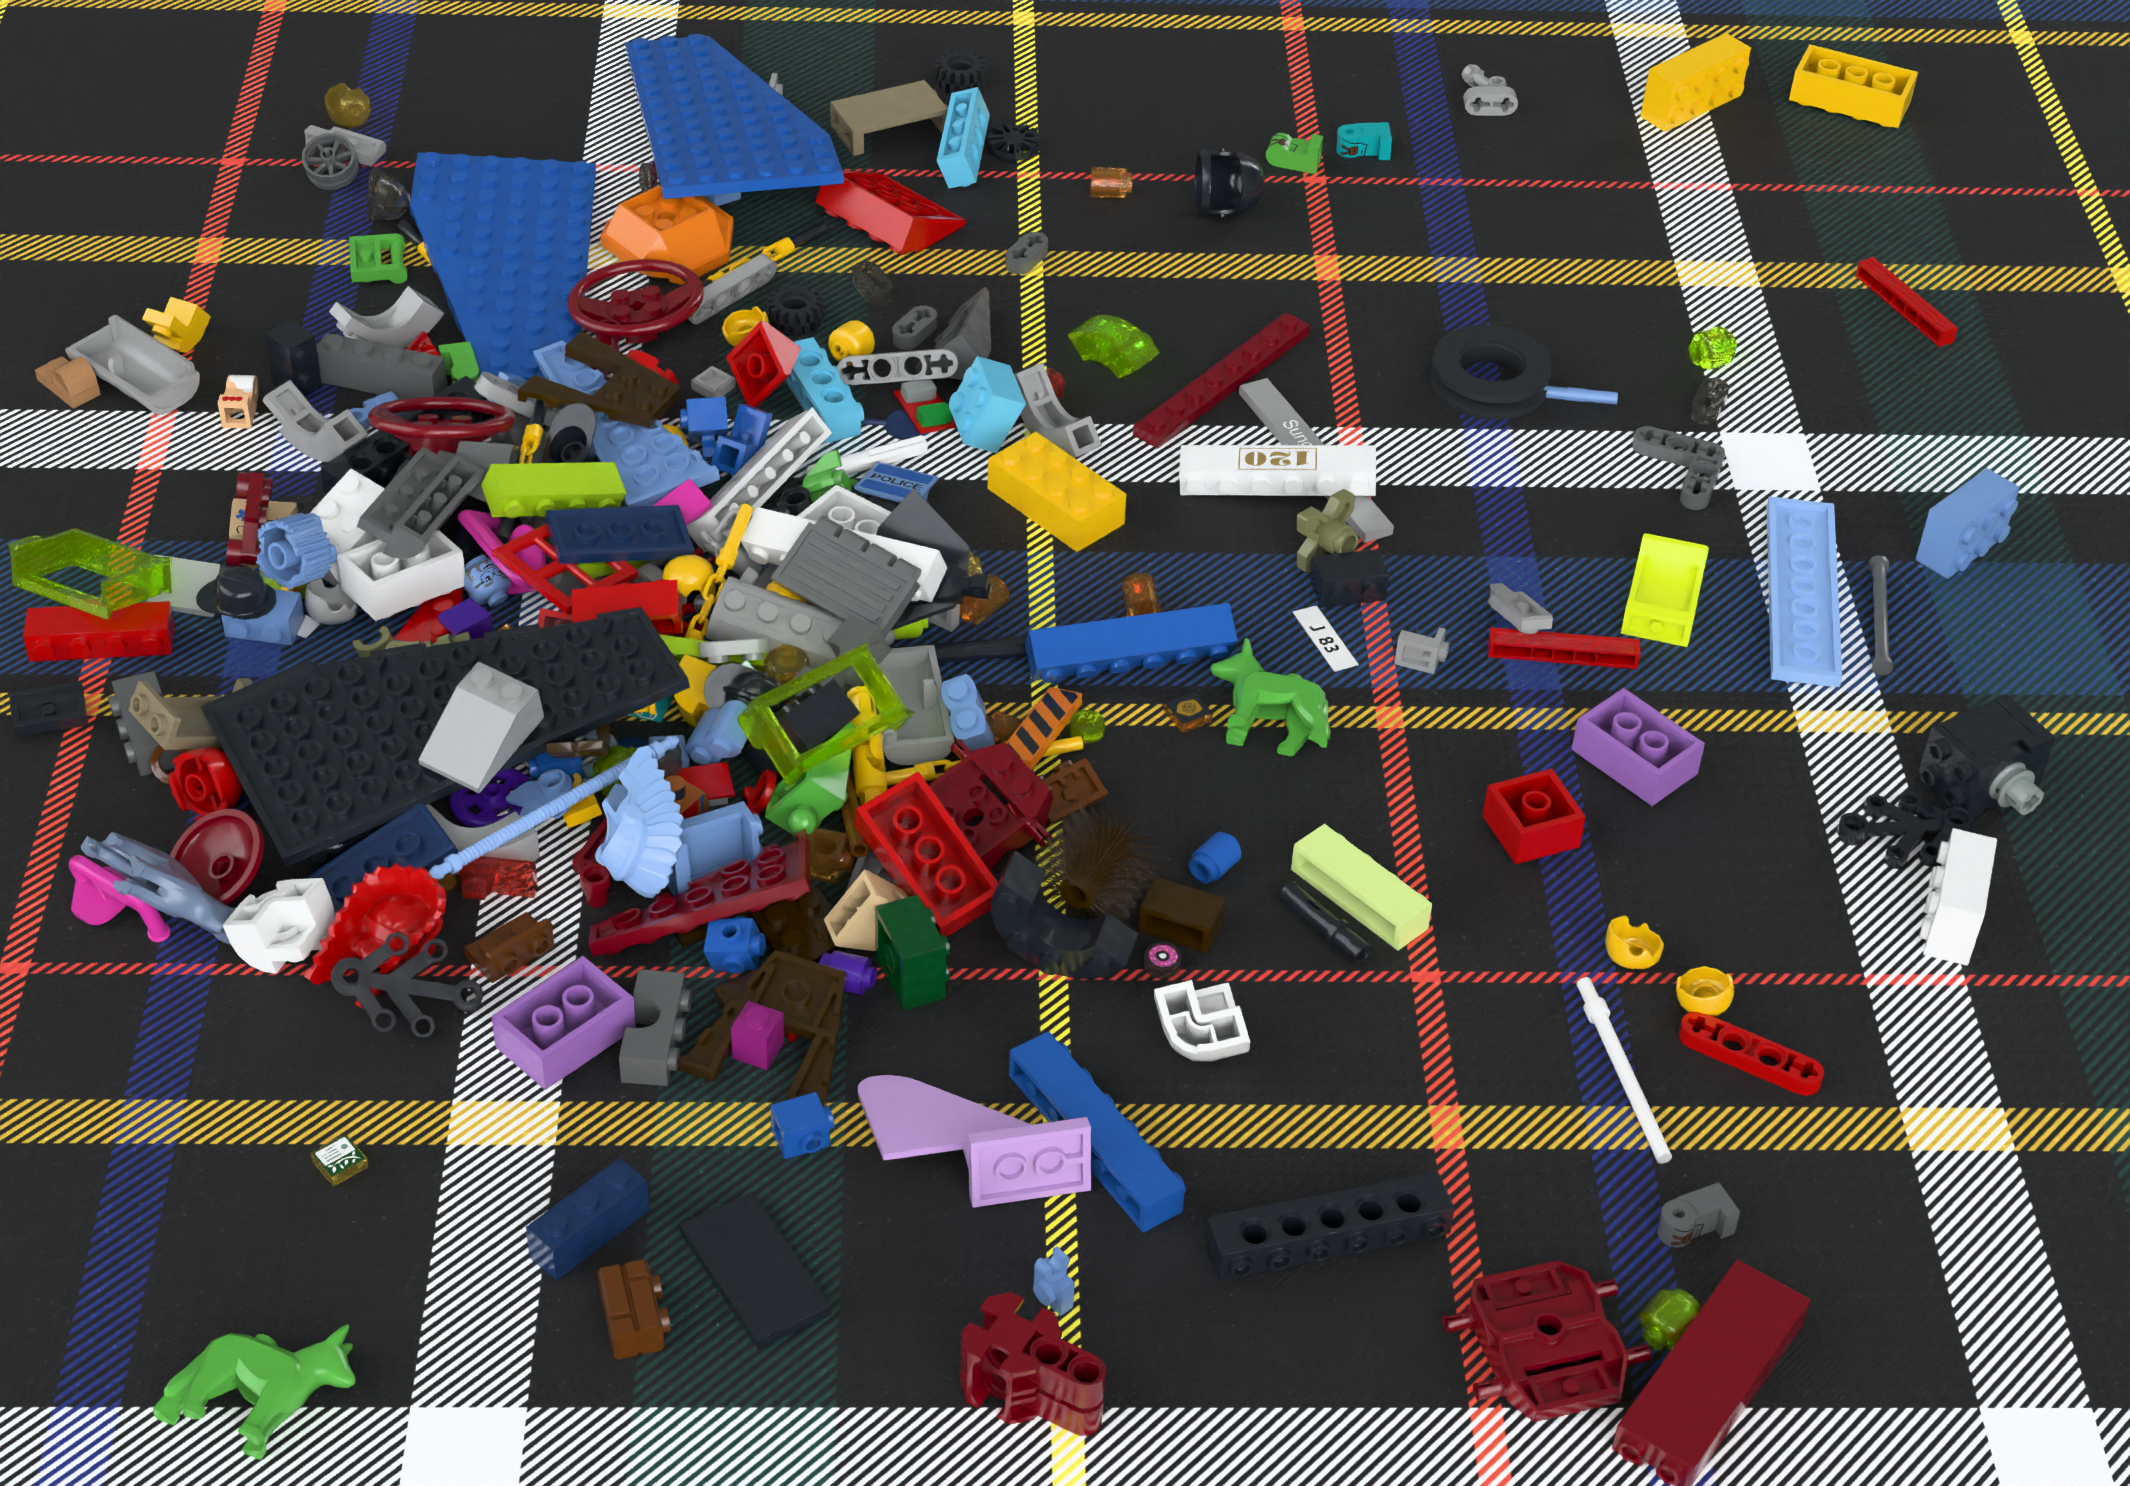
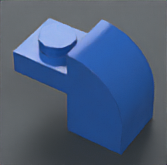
M739 404L731 435L718 436L710 466L715 465L718 470L735 475L765 444L773 414L747 404Z

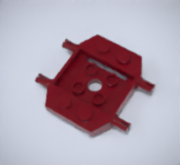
M962 739L956 740L958 746L953 742L951 751L961 761L929 784V787L989 871L994 869L1004 853L1023 847L1033 838L1040 847L1046 846L1045 841L1048 843L1049 840L1047 839L1052 836L1044 829L1054 798L1050 789L1005 742L972 751ZM986 777L1022 816L1020 820H1017L981 781L983 778ZM975 816L984 817L980 824L967 826L971 818Z
M1558 1260L1476 1278L1473 1280L1470 1304L1466 1305L1465 1312L1442 1317L1443 1328L1447 1334L1467 1328L1474 1330L1496 1379L1473 1383V1393L1476 1396V1400L1481 1401L1482 1399L1500 1395L1505 1397L1506 1401L1533 1422L1619 1403L1623 1393L1626 1368L1629 1365L1651 1361V1351L1648 1349L1647 1344L1626 1349L1616 1328L1605 1319L1600 1298L1618 1295V1287L1615 1280L1611 1278L1593 1283L1586 1270ZM1549 1325L1557 1329L1559 1333L1547 1335L1541 1332L1538 1327ZM1599 1354L1602 1360L1528 1377L1525 1371L1530 1370L1541 1371L1547 1366L1564 1362H1580L1586 1357Z

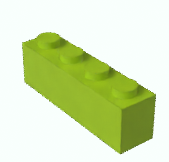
M615 462L491 464L481 484L492 517H545L546 510L620 507L627 494Z

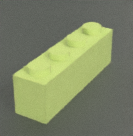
M1323 824L1294 844L1291 870L1396 950H1400L1428 930L1432 903L1326 824Z

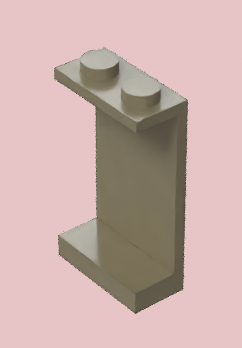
M925 80L831 101V127L851 154L855 156L864 154V134L930 118L943 134L948 105L942 102L936 90H933Z

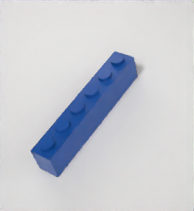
M1230 603L1029 630L1024 643L1032 681L1043 680L1044 683H1053L1061 680L1064 676L1076 675L1077 678H1088L1099 671L1110 670V673L1116 674L1125 672L1130 667L1143 665L1145 669L1157 668L1163 665V662L1176 661L1177 664H1187L1199 657L1206 656L1213 660L1222 659L1232 653L1238 639Z
M1048 1031L1010 1050V1078L1048 1122L1088 1118L1091 1126V1172L1143 1233L1183 1212L1186 1187L1181 1176L1177 1172H1172L1162 1161L1158 1150L1153 1145L1146 1143L1139 1135L1133 1121L1125 1119L1116 1108L1111 1096L1103 1093L1097 1087L1089 1071L1086 1068H1081L1076 1063L1064 1043H1059Z

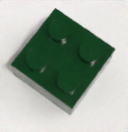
M918 894L875 906V958L902 1010L946 998V982L950 981L946 956L950 955V946L944 933L939 934L936 929V921L931 908H925Z

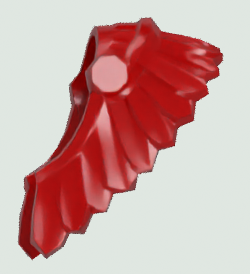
M394 863L391 867L378 865L373 873H365L361 882L352 884V894L344 897V907L336 912L335 920L328 926V936L320 941L322 949L312 957L314 965L307 970L304 977L315 985L331 980L332 969L337 962L349 957L362 960L384 945L390 934L399 932L408 938L409 947L404 955L400 957L392 956L378 967L380 968L378 973L389 975L422 952L426 943L431 939H435L440 932L446 906L444 887L439 885L437 879L432 877L427 869L422 867L415 869L411 865L406 867L398 863ZM394 938L389 942V946L393 951H401L404 948V943L401 939ZM436 944L428 948L430 956L435 952ZM370 989L374 997L383 992V990ZM357 1000L355 1003L356 1007L363 1009Z

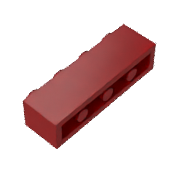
M170 601L27 608L23 638L29 662L172 655L175 624Z

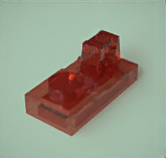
M481 856L471 861V863H467L460 870L463 898L485 900L489 892L535 898L538 882L535 861Z

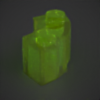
M1098 315L1091 317L1068 334L1083 361L1094 360L1103 363L1113 371L1118 379L1137 371L1160 353L1148 334L1143 333L1126 320L1115 316Z

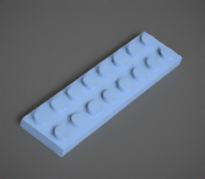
M1769 496L1766 508L1771 679L1840 687L1842 681V657L1834 504Z

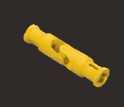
M856 686L847 691L848 698L860 712L858 716L850 721L855 725L852 743L855 792L859 798L860 806L888 790L881 718L876 711L878 691L872 686Z

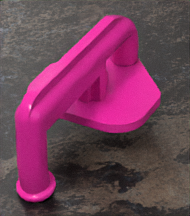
M460 511L457 516L458 520L498 568L512 581V585L506 593L516 595L537 591L500 560L492 556L494 549L504 545L494 534V532H498L502 517H492L491 513L480 511ZM529 525L516 527L510 536L509 542L534 530V528ZM535 544L515 553L516 556L534 570L546 565V553Z
M76 855L71 857L69 869L76 880L71 911L77 918L90 925H100L111 920L128 905L140 914L148 928L147 934L151 941L163 942L170 936V927L164 923L156 908L134 896L122 895L113 887L115 880L122 882L127 879L112 867H102L85 856Z

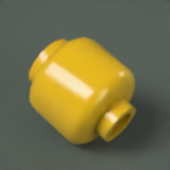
M851 320L831 333L828 345L832 356L840 362L847 356L872 354L875 340L873 332L867 325L858 320ZM849 361L848 366H853V362Z

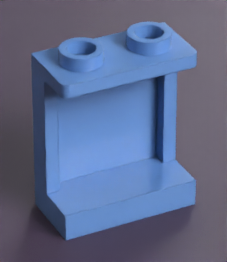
M744 801L683 819L680 825L684 831L680 837L683 846L677 852L678 862L671 867L673 873L669 875L667 886L673 896L689 889L688 882L738 859H747L748 862L756 859L764 852L762 845L759 843V835L763 834V827L757 813L752 814Z

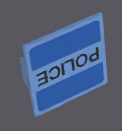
M878 461L856 484L854 490H858V492L866 494V496L868 494L901 503L914 488L927 501L929 490L938 481L939 477Z

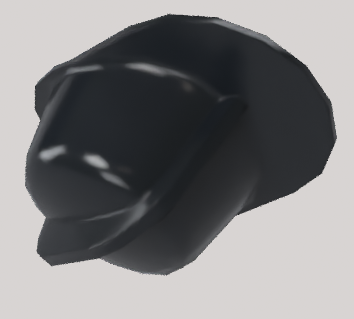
M582 403L570 404L561 409L554 417L543 450V463H590L595 461L596 449L593 438L597 418L594 411L588 405Z
M244 566L220 572L216 579L202 587L196 596L197 605L201 610L243 620L257 619L267 615L277 602L276 592L273 588L264 582L262 576L256 570Z
M734 663L721 665L713 670L705 681L704 696L706 704L710 709H721L723 704L728 701H742L759 715L754 729L762 726L765 721L787 704V697L783 691L784 688L777 679L744 665Z

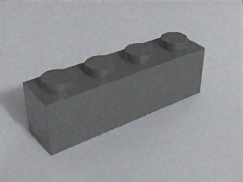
M326 333L316 346L321 382L325 384L379 395L392 391L399 399L432 397L448 387L445 357L329 333Z

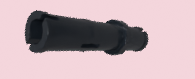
M1290 882L1285 885L1280 892L1281 897L1279 900L1288 905L1307 923L1325 936V942L1332 948L1338 947L1357 965L1362 964L1369 958L1372 953V946L1351 930V925L1346 920L1337 919L1319 902L1301 889L1296 882Z

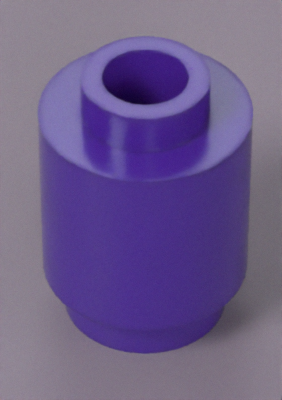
M835 950L833 953L825 952L819 964L846 972L847 983L845 992L864 995L866 990L872 989L875 984L877 968L872 966V959L869 957Z

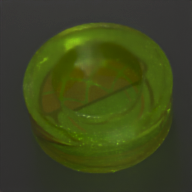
M1081 710L1071 716L1069 732L1072 737L1081 736L1083 743L1096 742L1103 737L1105 720L1098 712Z

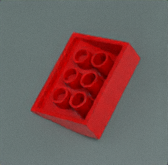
M842 170L844 184L821 185L815 203L826 208L825 213L828 215L846 219L848 226L869 232V238L878 242H886L890 244L889 248L892 251L904 255L907 254V251L920 252L965 226L967 221L880 172Z

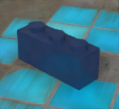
M621 1158L617 1159L526 1226L529 1258L557 1281L650 1211L647 1180Z

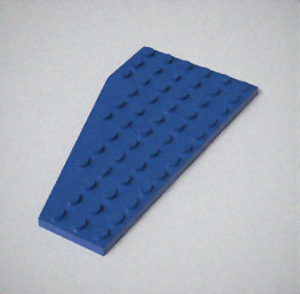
M691 34L686 38L664 36L660 40L637 38L632 40V42H625L626 55L663 199L844 184L843 171L830 134L710 36Z
M418 152L410 199V214L415 219L434 272L437 273L447 296V304L457 328L461 330L465 342L470 341L479 367L478 378L482 372H488L496 376L500 372L520 376L527 381L533 375L545 378L535 362L533 351L561 340L568 344L582 331L583 328L571 318L567 302L573 287L582 278L587 276L596 163L584 161L564 162L554 159L531 160L523 157L499 158L492 155L483 157L468 156L466 154L451 155L438 154L436 152Z

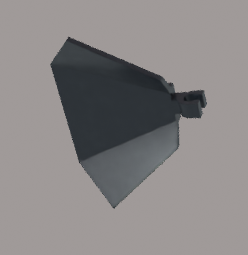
M913 488L878 527L876 535L937 549L942 555L947 570L932 603L923 600L910 601L890 631L954 609L957 604H962L964 596L989 600L992 592V585L988 584L990 580L988 575L975 574L970 578L969 545Z

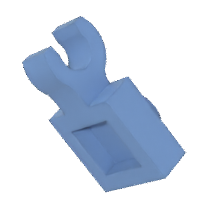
M1056 1246L1053 1248L1051 1259L1048 1257L1037 1259L1034 1268L1033 1291L1043 1305L1050 1306L1062 1316L1073 1308L1075 1282L1066 1275L1070 1258Z

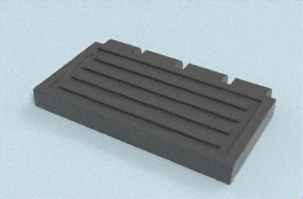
M821 516L815 525L810 522L807 524L771 576V579L775 584L843 622L850 616L879 627L884 638H886L920 588L917 580L921 575V569L902 558L897 560L895 554L874 543L870 545L869 540L849 529L844 530L843 526L825 516Z

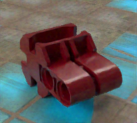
M1012 1292L987 1297L980 1307V1311L984 1312V1329L969 1322L962 1331L960 1384L966 1403L979 1409L989 1394L1005 1401V1405L998 1413L997 1418L1010 1425L1031 1421L1036 1416H1039L1079 1436H1089L1096 1433L1100 1429L1103 1419L1106 1366L1104 1362L1096 1355L1061 1339L1062 1332L1055 1313L1042 1307L1035 1319L1030 1322L1016 1315V1312L1024 1302L1023 1297Z

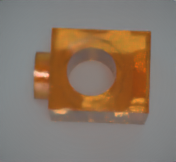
M816 828L812 834L808 835L810 839V880L839 885L844 871L849 872L853 863V855L850 849H848L847 834Z

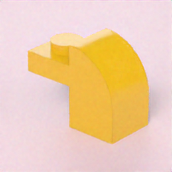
M170 297L164 313L147 308L142 320L152 327L151 332L155 334L153 338L172 350L185 353L189 352L201 340L211 316L196 304Z
M684 654L679 665L688 677L690 688L674 694V698L682 717L690 725L696 727L703 713L710 709L706 704L704 686L706 679L717 666Z

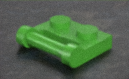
M396 233L349 237L352 282L369 283L378 280H391L395 284L404 283L408 276L407 268L404 266L403 251L406 246L405 238ZM388 249L391 252V264L382 265L381 250Z

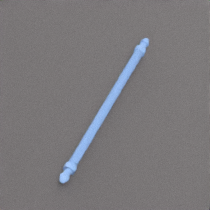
M667 736L660 743L654 741L647 745L652 751V758L659 760L664 757L666 751L676 748L679 739L677 736ZM631 757L548 802V804H544V806L517 819V821L510 823L505 828H501V830L490 834L481 841L470 845L461 852L450 854L444 858V863L434 865L429 873L437 880L444 878V875L449 872L455 874L462 870V867L467 865V863H471V861L478 859L483 854H487V852L498 848L503 843L514 839L518 835L530 830V828L541 824L550 817L557 815V813L598 792L603 787L618 781L619 775L626 768Z

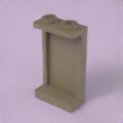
M237 678L232 692L249 686L253 682L249 678ZM138 681L134 695L131 697L128 711L164 750L194 749L199 747L221 748L200 706L223 696L161 697L147 681Z

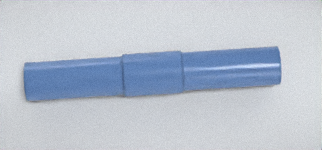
M1545 386L1544 388L1547 391L1546 398L1617 405L1618 392Z

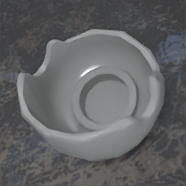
M321 578L307 583L305 607L313 620L326 625L344 624L356 616L358 604L342 590L340 583H337L332 588L325 587Z

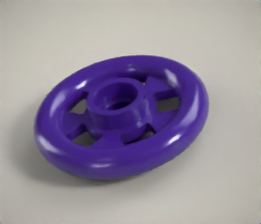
M510 767L495 774L491 779L505 781L504 784L490 783L489 781L480 793L475 792L473 796L466 794L469 790L467 787L450 794L449 806L451 812L459 822L469 828L493 824L515 811L520 815L523 807L508 803L506 797L511 793L510 791H514L520 785L531 781V779L521 771ZM476 805L482 811L476 815L468 809ZM506 807L509 808V810L511 811L507 814L500 816H496L495 814L503 811Z

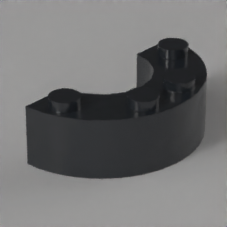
M1015 851L1006 864L991 901V915L999 935L1005 941L1007 948L1048 975L1057 974L1078 979L1105 978L1124 968L1138 933L1108 913L1098 919L1083 920L1069 917L1057 911L1047 902L1042 893L1041 883L1046 871Z

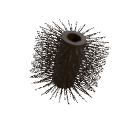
M1112 802V826H1108L1105 811L1103 812L1104 826L1089 803L1095 821L1092 818L1091 820L1096 824V828L1087 821L1084 816L1085 813H1082L1083 820L1085 821V823H1082L1086 827L1074 819L1071 821L1074 822L1072 824L1076 826V830L1067 826L1063 829L1069 838L1064 835L1065 837H1060L1056 832V838H1058L1056 840L1060 841L1061 847H1056L1055 845L1053 847L1051 845L1048 849L1053 852L1052 854L1055 857L1047 855L1045 858L1054 867L1050 865L1046 867L1044 864L1038 867L1049 870L1053 873L1052 875L1056 876L1051 877L1047 875L1048 877L1043 879L1061 884L1058 885L1043 880L1056 886L1041 888L1060 890V893L1047 895L1045 898L1061 895L1063 899L1051 905L1058 902L1061 904L1063 901H1066L1067 903L1062 907V910L1070 904L1068 909L1069 911L1072 908L1070 917L1074 907H1076V911L1078 908L1079 919V909L1084 910L1087 920H1089L1087 909L1094 918L1089 907H1091L1094 915L1098 914L1095 909L1096 907L1101 914L1102 912L1107 914L1106 911L1111 914L1107 910L1109 909L1114 915L1116 913L1117 916H1122L1117 912L1118 910L1115 906L1117 905L1122 908L1128 905L1124 903L1125 900L1123 898L1130 899L1131 897L1133 900L1135 899V896H1133L1135 894L1131 893L1132 890L1130 888L1135 890L1134 888L1137 889L1138 887L1141 891L1145 887L1140 888V883L1137 882L1139 880L1135 877L1146 879L1148 876L1142 874L1144 872L1137 869V867L1145 869L1155 867L1138 862L1141 860L1137 859V857L1145 861L1147 860L1142 857L1160 858L1154 855H1144L1148 853L1136 849L1161 847L1131 844L1132 841L1152 837L1144 836L1130 840L1129 835L1132 836L1131 834L1142 829L1140 828L1130 834H1125L1124 832L1132 821L1123 831L1121 830L1120 822L1118 828L1115 825L1113 827L1114 814ZM1131 849H1132V850H1135V851H1138V852H1141V853H1144V854H1139V853L1131 852Z

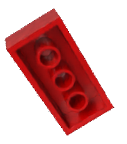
M919 771L856 808L854 826L896 886L903 889L908 897L918 894L925 908H931L939 934L944 933L948 937L991 910V901L998 882Z

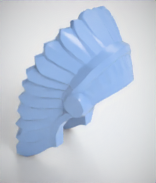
M644 746L635 751L626 768L619 775L618 778L623 785L615 783L607 798L602 802L607 818V834L604 843L598 847L595 858L599 864L608 869L614 880L624 881L638 894L653 898L661 889L667 886L669 875L673 873L671 867L678 862L677 852L683 846L680 837L684 833L680 825L684 818L678 813L681 807L674 802L676 794L671 791L670 782L664 780L665 770L658 769L657 759L652 758V751L648 746Z

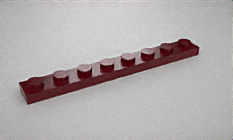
M1285 312L1133 425V436L1157 449L1238 389L1240 385L1246 383L1308 336L1310 324Z

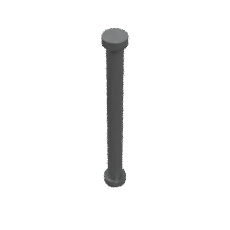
M1877 555L1869 560V570L1873 574L1875 659L1872 661V670L1875 674L1884 676L1890 674L1893 670V661L1889 658L1886 584L1889 560L1885 556Z

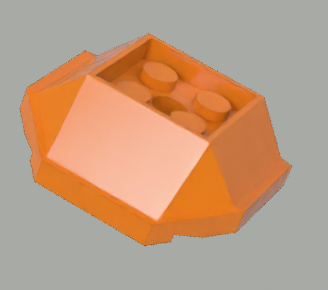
M659 185L618 205L612 219L606 222L600 235L601 246L621 261L637 259L666 260L681 264L700 277L729 263L734 224L732 216L704 196L663 199ZM655 271L638 272L654 278H669V282L679 285L687 283L680 277L668 273Z

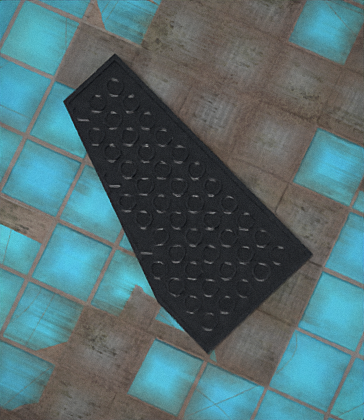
M642 607L596 614L597 619L544 628H540L539 624L485 632L484 638L429 647H427L425 642L370 651L371 656L345 661L314 666L312 661L304 662L200 707L285 867H288L387 823L419 803L427 805L465 788V786L420 765L418 759L457 685L478 662L538 689L544 718L497 773L546 752V744L569 742L688 689L690 686L688 677Z

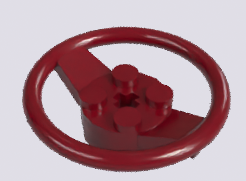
M658 259L628 260L602 267L582 278L571 290L567 308L574 322L585 330L604 336L625 337L626 343H645L656 340L657 333L665 330L668 332L670 328L679 325L691 317L703 301L704 287L700 278L692 270L681 264ZM631 272H663L680 277L687 282V284L665 295L661 294L658 286L651 285L644 287L642 290L627 291L620 289L613 291L610 302L582 297L597 283ZM614 319L621 325L607 324L599 321Z
M463 397L399 399L377 405L368 414L371 427L390 433L409 443L410 455H415L422 446L435 454H438L439 450L456 454L460 441L481 442L500 432H510L516 419L515 413L506 406L492 401ZM444 409L481 412L497 417L483 423L471 424L470 416L459 415L451 417V420H438L437 415L423 414L418 416V422L413 423L396 415V413Z

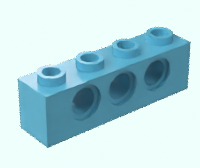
M978 87L951 93L937 157V163L949 189L959 186L966 187L977 181L990 117Z
M813 337L795 341L794 343L801 347L791 374L785 379V382L803 410L806 411L813 407L832 432L824 443L861 435V421L864 420L862 405L852 397L849 385L844 384L840 379L839 371L836 366H832L829 362L825 349L820 348Z

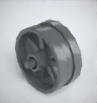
M326 133L316 136L306 144L302 151V163L309 181L318 188L337 190L345 187L355 179L359 171V161L354 147L342 135ZM340 149L347 151L337 155ZM351 159L348 166L341 163L343 161ZM310 165H320L314 171L309 169Z

